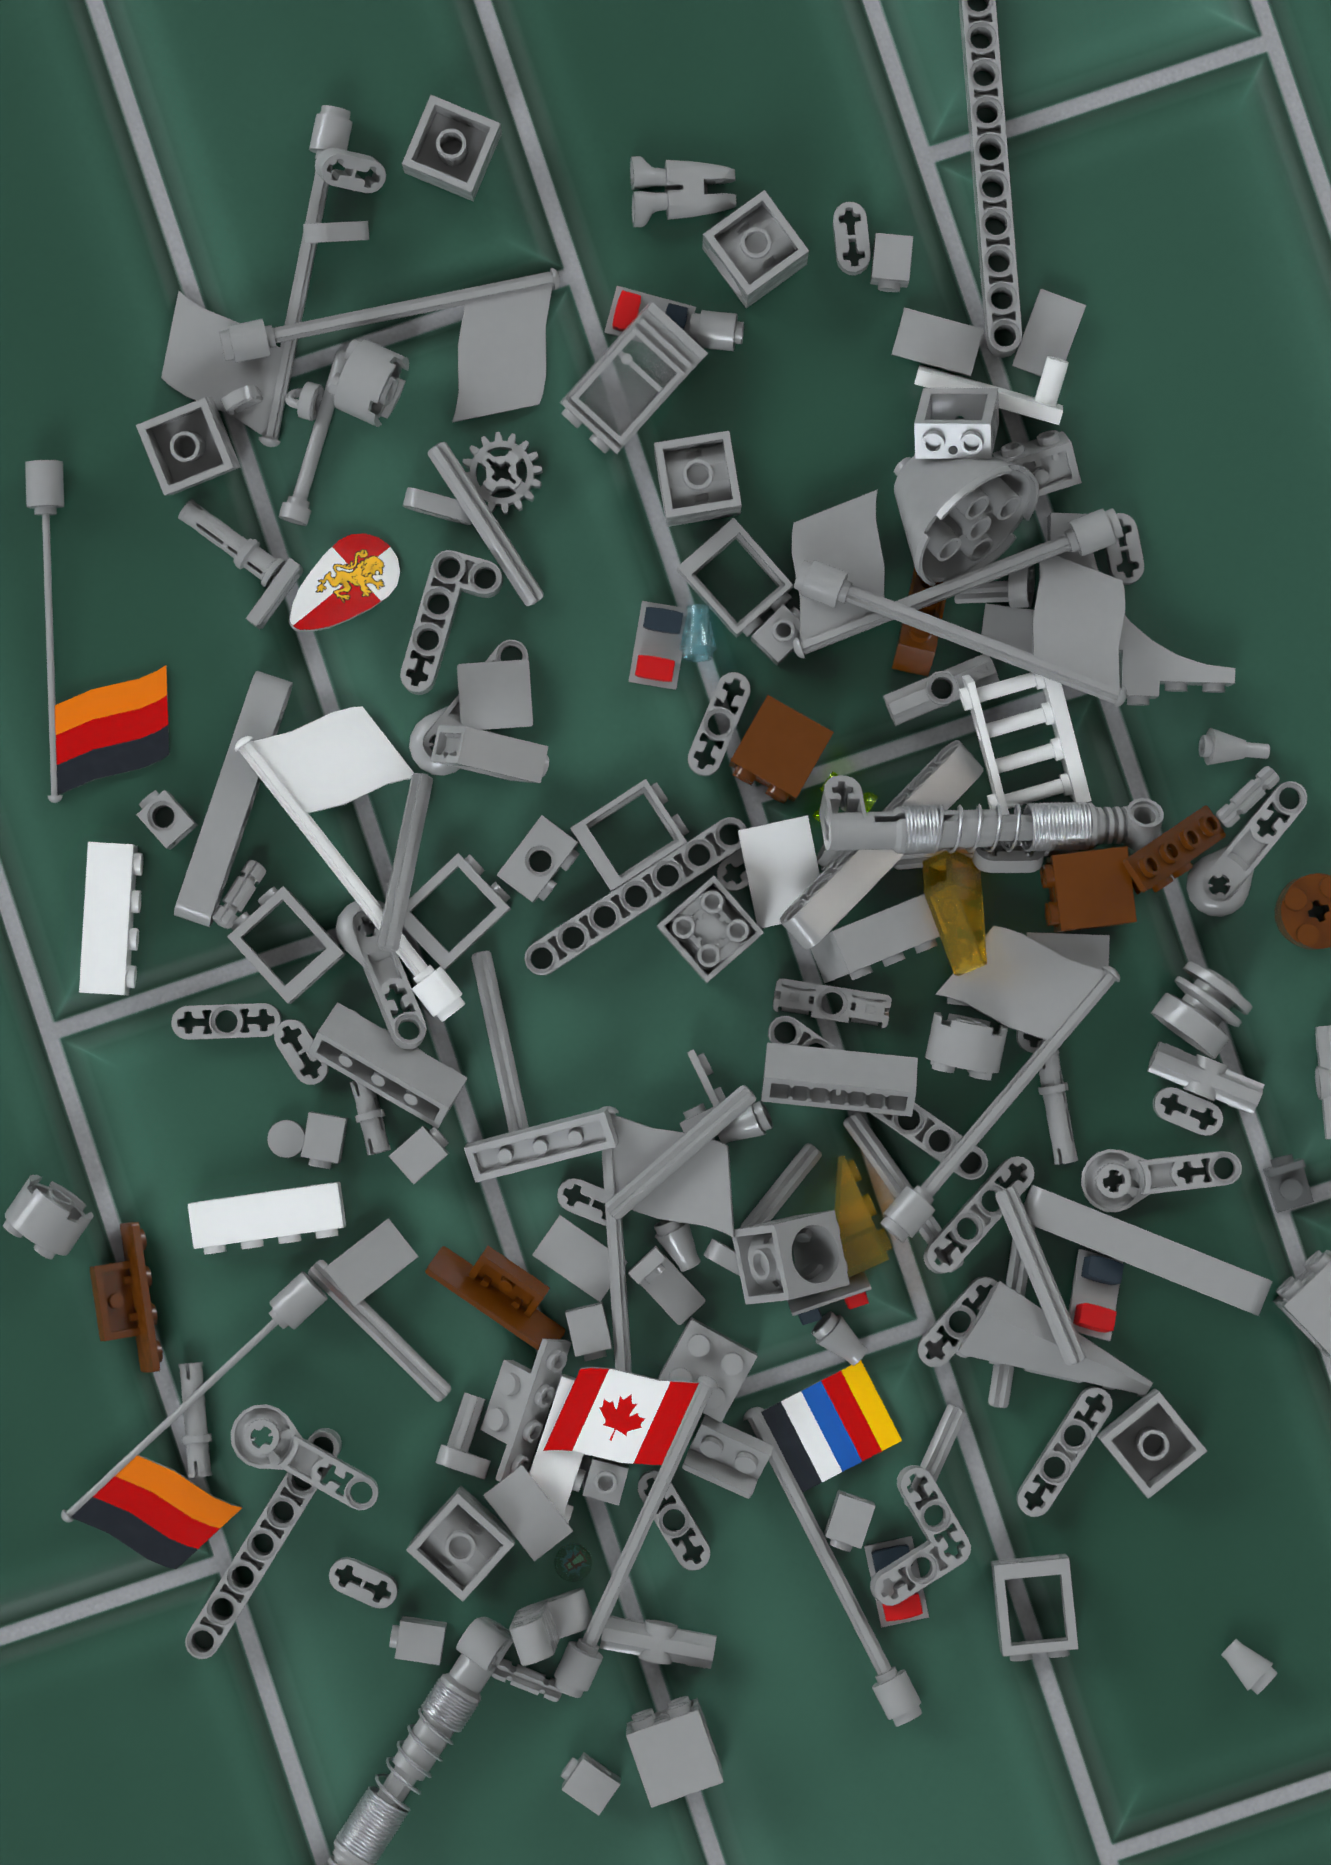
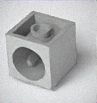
M765 190L703 234L702 249L745 308L751 306L807 265L809 250Z
M729 431L654 443V455L666 527L741 514L742 504Z
M715 876L710 878L657 925L658 930L706 984L764 933Z
M835 1210L789 1216L734 1229L735 1237H732L746 1305L792 1300L850 1285L847 1273L848 1265L843 1254L840 1226L836 1219ZM792 1249H793L794 1258H795V1263H794V1264H793V1260H792Z
M1318 1250L1305 1261L1303 1266L1306 1270L1297 1279L1291 1276L1277 1288L1276 1292L1279 1296L1273 1302L1326 1357L1331 1358V1251L1326 1250L1322 1253Z
M461 1485L410 1541L406 1551L463 1602L514 1546L516 1537L505 1524Z
M688 1696L676 1698L667 1703V1709L654 1713L652 1708L642 1710L631 1716L633 1721L627 1723L626 1737L651 1808L724 1782L723 1769L698 1698L689 1700Z

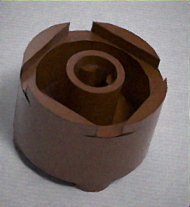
M1315 873L1296 878L1289 882L1279 895L1275 906L1277 927L1284 938L1298 947L1309 950L1331 947V875ZM1312 902H1314L1315 906H1321L1323 909V913L1319 915L1320 921L1316 917L1310 918L1308 915V911L1313 908Z

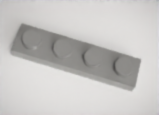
M605 1107L470 1142L465 1145L464 1151L476 1183L617 1146L619 1141L608 1108Z

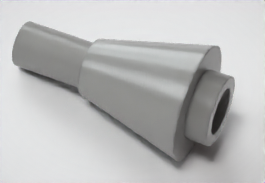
M1209 728L1206 735H1202L1199 741V755L1204 757L1206 765L1240 760L1245 757L1268 759L1270 754L1269 744L1246 742L1244 739L1213 728Z

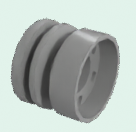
M1188 961L1183 970L1195 982L1192 984L1186 979L1177 976L1174 982L1185 993L1184 997L1180 999L1172 994L1165 993L1151 1011V1014L1184 1041L1205 1055L1215 1059L1229 1041V1037L1219 1027L1221 1021L1239 1027L1242 1022L1230 1009L1234 1008L1248 1015L1253 1006L1243 997L1240 990L1226 978L1212 969H1207L1192 961Z

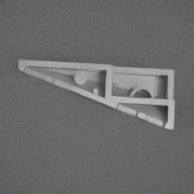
M1001 1281L990 1289L975 1321L970 1324L956 1352V1355L963 1358L974 1357L987 1360L990 1364H1006L1024 1368V1371L1067 1381L1087 1382L1101 1385L1102 1388L1108 1390L1119 1389L1137 1393V1396L1144 1397L1153 1384L1079 1333L1077 1335L1085 1351L1086 1359L1077 1364L1067 1366L1043 1309Z

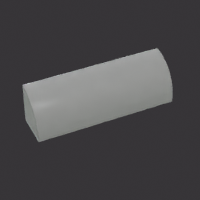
M767 1043L761 1101L912 1117L916 1097L918 1058Z

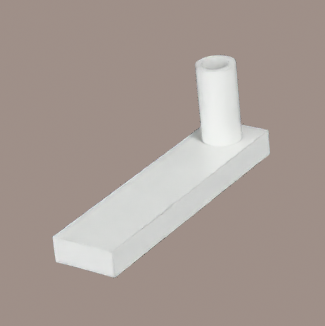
M1047 356L1035 397L919 365L914 384L926 388H998L1000 409L1059 425L1063 413V405L1057 404L1069 362Z

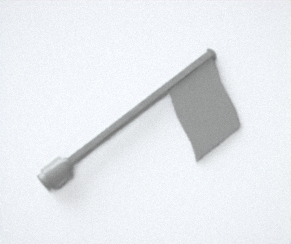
M321 106L320 113L316 114L309 147L311 152L316 153L315 159L323 150L328 148L347 150L353 124L349 120L350 111L335 106ZM329 164L327 170L332 172L333 165ZM316 171L305 224L322 223L329 184L321 179ZM304 234L302 236L285 325L302 322L318 244L304 243ZM178 291L161 378L169 386L195 401L204 397H213L217 409L224 413L226 411L221 402L224 396L247 385L253 384L257 386L263 397L262 402L233 415V417L262 435V437H259V441L267 447L278 446L281 443L278 438L298 339L281 342L280 347L276 345V347L269 348L271 356L235 363V359L225 361L219 331L228 330L229 325L239 323L202 308Z
M550 268V272L272 328V325L264 326L263 319L229 325L228 330L219 331L225 361L235 359V363L271 356L269 348L276 347V343L464 305L458 340V398L452 420L453 423L540 404L546 379V322L552 287H554V290L558 289L560 276L556 269Z
M878 489L794 522L792 529V558L796 577L804 560L811 563L817 560L848 572L847 580L853 582V586L884 597L885 567L876 523ZM1102 508L1069 521L1070 529L1064 531L1065 535L895 602L919 610L1069 550L1072 552L1079 551L1083 557L1116 544V539L1123 537L1122 527L1113 508L1104 511ZM799 591L800 639L798 640L796 637L793 640V649L798 657L805 658V654L894 619L847 601L845 604L838 602L836 608L804 597L801 595V591Z
M1057 555L1039 562V585L1032 619L1033 654L855 587L852 585L853 582L847 580L848 572L814 560L813 563L804 560L797 574L794 589L801 591V595L833 608H836L838 602L845 604L847 601L1114 703L1115 707L1121 706L1126 700L1127 690L1124 686L1120 688L1118 652L1125 614V590L1123 581Z
M993 926L935 995L963 1002L1008 1028L1043 1039L1044 1042L921 1187L917 1185L912 1190L906 1186L883 1213L885 1218L880 1224L890 1234L903 1243L908 1236L913 1238L935 1212V1209L931 1206V1203L934 1201L932 1198L1113 983L1115 981L1120 982V975L1116 969L1111 966H1103L1102 970L1087 966L1061 956L1024 934L1007 928Z
M605 1106L608 1108L619 1141L616 1147L602 1150L605 1205L686 1133L652 1128L617 1116L616 1113L619 1112L616 1108ZM712 1139L632 1210L657 1219L707 1226L735 1237L729 1146ZM605 1207L615 1369L632 1373L622 1218H613Z

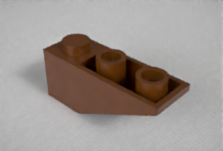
M915 566L908 596L933 587L921 579L916 572ZM935 582L936 584L934 586L941 584L943 582ZM946 599L918 611L942 619ZM901 623L892 669L928 677L936 652L938 636Z

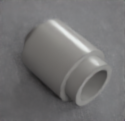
M702 310L701 314L692 313L689 336L702 348L734 351L735 344L743 343L744 322L738 321V314Z

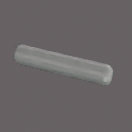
M810 1143L805 1144L744 1220L740 1228L771 1221L822 1157L821 1151Z
M951 1404L946 1407L920 1467L926 1469L932 1475L935 1482L966 1416V1412L963 1409ZM915 1476L910 1489L912 1488L918 1492L922 1500L928 1498L929 1496L924 1494L919 1484L924 1480L923 1477L918 1478ZM921 1501L915 1502L916 1507Z

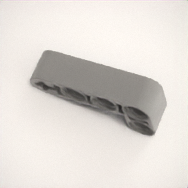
M452 550L442 551L435 556L401 668L400 678L402 684L409 692L415 695H423L433 689L462 592L482 598H490L500 592L503 586V577L496 564ZM446 560H455L460 564V571L453 578H445L439 572L441 564ZM483 570L494 572L496 582L491 588L482 589L476 585L475 579L479 572ZM441 595L449 599V608L445 613L434 614L429 610V603L435 596ZM433 631L439 636L437 647L429 651L421 649L418 644L420 636L424 632ZM414 653L425 659H434L433 664L425 661L423 673L428 679L427 681H420L418 686H413V680L408 677L410 672L416 673L419 668L420 661L418 658H413Z
M584 1588L559 1594L516 1611L509 1631L522 1666L537 1663L553 1656L559 1639L588 1628L593 1613Z

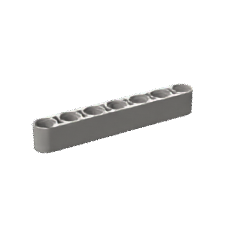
M258 670L255 672L176 902L174 916L211 927L214 921L212 919L213 914L220 904L261 783L260 777L239 751L235 752V745L239 739L245 736H252V741L277 735L289 701L293 682Z
M955 740L945 746L882 812L892 811L895 807L907 805L912 807L914 805H934L937 810L942 805L943 810H948L980 777L984 768L959 740ZM893 849L844 850L782 914L779 922L805 950L814 947L904 855L897 854Z
M734 817L720 820L566 921L527 949L525 953L527 968L532 973L542 976L553 973L741 849L740 841L735 845L724 844L720 839V830L726 825H734L742 830L746 829L745 824ZM702 845L708 849L710 859L705 865L696 866L689 861L688 852L693 846ZM672 866L677 870L679 878L673 886L665 887L658 882L657 872L661 867ZM639 886L646 891L647 900L643 906L632 907L626 902L625 895L631 887ZM601 907H609L616 914L614 924L608 928H601L594 921L595 912ZM571 927L581 929L584 934L583 944L576 949L566 947L563 942L564 932ZM546 948L552 953L553 961L548 968L537 969L533 966L531 957L536 949Z
M780 1016L775 1018L769 1025L768 1037L771 1043L783 1044L775 1038L774 1030L779 1023L789 1022L794 1026L796 1033L794 1039L787 1043V1045L808 1047L813 1043H818L826 1049L839 1050L793 1017ZM914 1103L913 1109L917 1112L918 1123L910 1130L901 1128L898 1123L899 1115L870 1113L940 1163L963 1137L916 1103ZM936 1130L945 1131L949 1137V1144L942 1151H934L929 1145V1137ZM975 1146L971 1151L979 1156L980 1165L978 1169L972 1173H966L959 1165L954 1171L957 1175L965 1179L974 1180L980 1178L986 1172L988 1159L978 1146Z
M1032 1184L1023 1204L1031 1225L1257 1316L1261 1312L1273 1282Z
M320 1428L308 1438L307 1441L314 1444L316 1438L327 1437L334 1445L332 1455L338 1457L340 1454L342 1440L335 1430ZM330 1464L327 1468L319 1467L318 1471L323 1474L321 1481H323L333 1464ZM289 1472L286 1473L187 1633L185 1646L193 1657L207 1659L221 1646L317 1491L316 1487H299L294 1480V1475ZM285 1501L292 1505L294 1515L291 1519L282 1520L276 1516L274 1506L277 1502ZM261 1533L269 1535L274 1542L273 1550L269 1552L259 1551L254 1544L255 1536ZM239 1566L249 1567L254 1574L253 1582L249 1584L239 1583L235 1578V1568ZM219 1598L230 1600L234 1606L233 1614L230 1616L219 1615L215 1610V1601ZM200 1630L209 1632L214 1639L213 1646L210 1648L199 1647L195 1641V1633Z

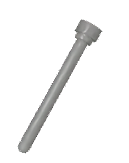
M340 350L335 354L293 496H288L287 502H283L278 517L294 524L307 526L311 510L308 509L310 502L307 501L335 409L334 395L328 392L329 385L336 373H342L347 362L345 360L346 351Z

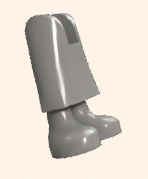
M631 156L630 181L632 190L665 186V193L633 192V227H644L653 213L666 210L667 220L697 217L736 207L735 194H708L707 184L735 182V169L716 164L680 160H665V169L654 168L643 157Z

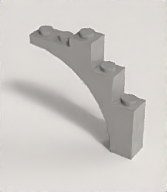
M1050 513L1047 517V541L1065 535L1064 531L1070 529L1068 522L1086 514ZM1069 550L1057 555L1098 571L1093 553L1082 557L1079 551L1072 552ZM1124 614L1118 652L1120 688L1124 686L1127 690V705H1149L1150 699L1159 697L1160 684L1165 685V691L1185 692L1187 691V685L1202 686V692L1223 693L1225 692V686L1235 684V668L1206 665L1179 656L1152 641L1131 623Z

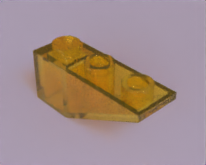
M944 851L923 860L924 895L954 975L960 976L987 965L981 870L974 865L972 858L957 851L951 854L948 851Z
M840 1155L837 1157L833 1210H835L836 1219L840 1226V1239L844 1258L848 1265L847 1273L849 1278L889 1260L886 1251L892 1249V1246L884 1228L877 1230L871 1217L876 1215L877 1212L869 1194L861 1196L856 1182L862 1180L854 1160L851 1159L846 1162L844 1155Z

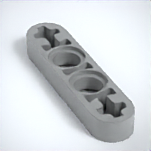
M1016 1156L1006 1159L998 1166L926 1247L923 1258L929 1270L938 1274L951 1272L963 1261L1003 1216L1000 1207L995 1212L987 1211L982 1205V1196L989 1190L997 1193L1005 1189L996 1184L995 1180L998 1178L1000 1184L1004 1183L1011 1176V1171L1008 1169L1009 1166L1015 1168L1019 1165L1023 1168L1020 1175L1024 1180H1016L1008 1187L1014 1186L1019 1196H1021L1034 1179V1168L1029 1160ZM963 1218H969L976 1224V1234L972 1239H963L957 1232V1224ZM949 1234L953 1242L962 1246L963 1250L960 1252L958 1247H954L947 1255L950 1263L937 1265L934 1262L937 1258L934 1250L935 1248L938 1250L945 1249L952 1242L945 1238Z
M1090 1386L1079 1394L1017 1492V1503L1026 1515L1038 1517L1049 1510L1110 1415L1112 1399L1104 1389ZM1098 1394H1101L1100 1402L1104 1405V1409L1101 1412L1095 1409L1088 1418L1095 1422L1092 1428L1083 1420L1074 1418L1077 1411L1083 1416L1086 1414L1089 1405L1085 1400L1088 1396L1095 1398ZM1079 1425L1084 1429L1085 1438L1080 1445L1071 1446L1065 1442L1064 1433L1069 1426ZM1059 1457L1064 1461L1065 1469L1061 1476L1051 1478L1045 1474L1044 1464L1048 1458ZM1039 1474L1046 1483L1055 1485L1051 1492L1044 1487L1040 1493V1498L1044 1501L1041 1506L1034 1504L1030 1509L1026 1507L1028 1500L1024 1496L1027 1491L1030 1493L1036 1492L1040 1483L1033 1480Z

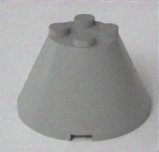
M956 446L949 447L951 452L958 450ZM914 455L912 458L906 457L902 459L894 469V473L897 476L894 494L917 574L930 586H934L935 582H946L993 563L1017 539L1013 532L1023 517L1027 521L1030 520L1038 501L1039 484L1036 477L1023 466L992 457V459H915Z

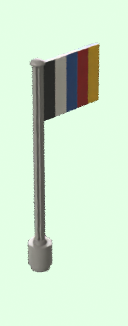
M860 1360L856 1365H849L766 1409L761 1407L750 1408L744 1414L743 1419H748L758 1439L774 1446L768 1461L877 1672L875 1676L877 1683L872 1686V1689L888 1720L892 1719L895 1726H900L923 1713L919 1706L922 1702L905 1670L897 1671L895 1666H890L803 1495V1492L902 1441Z

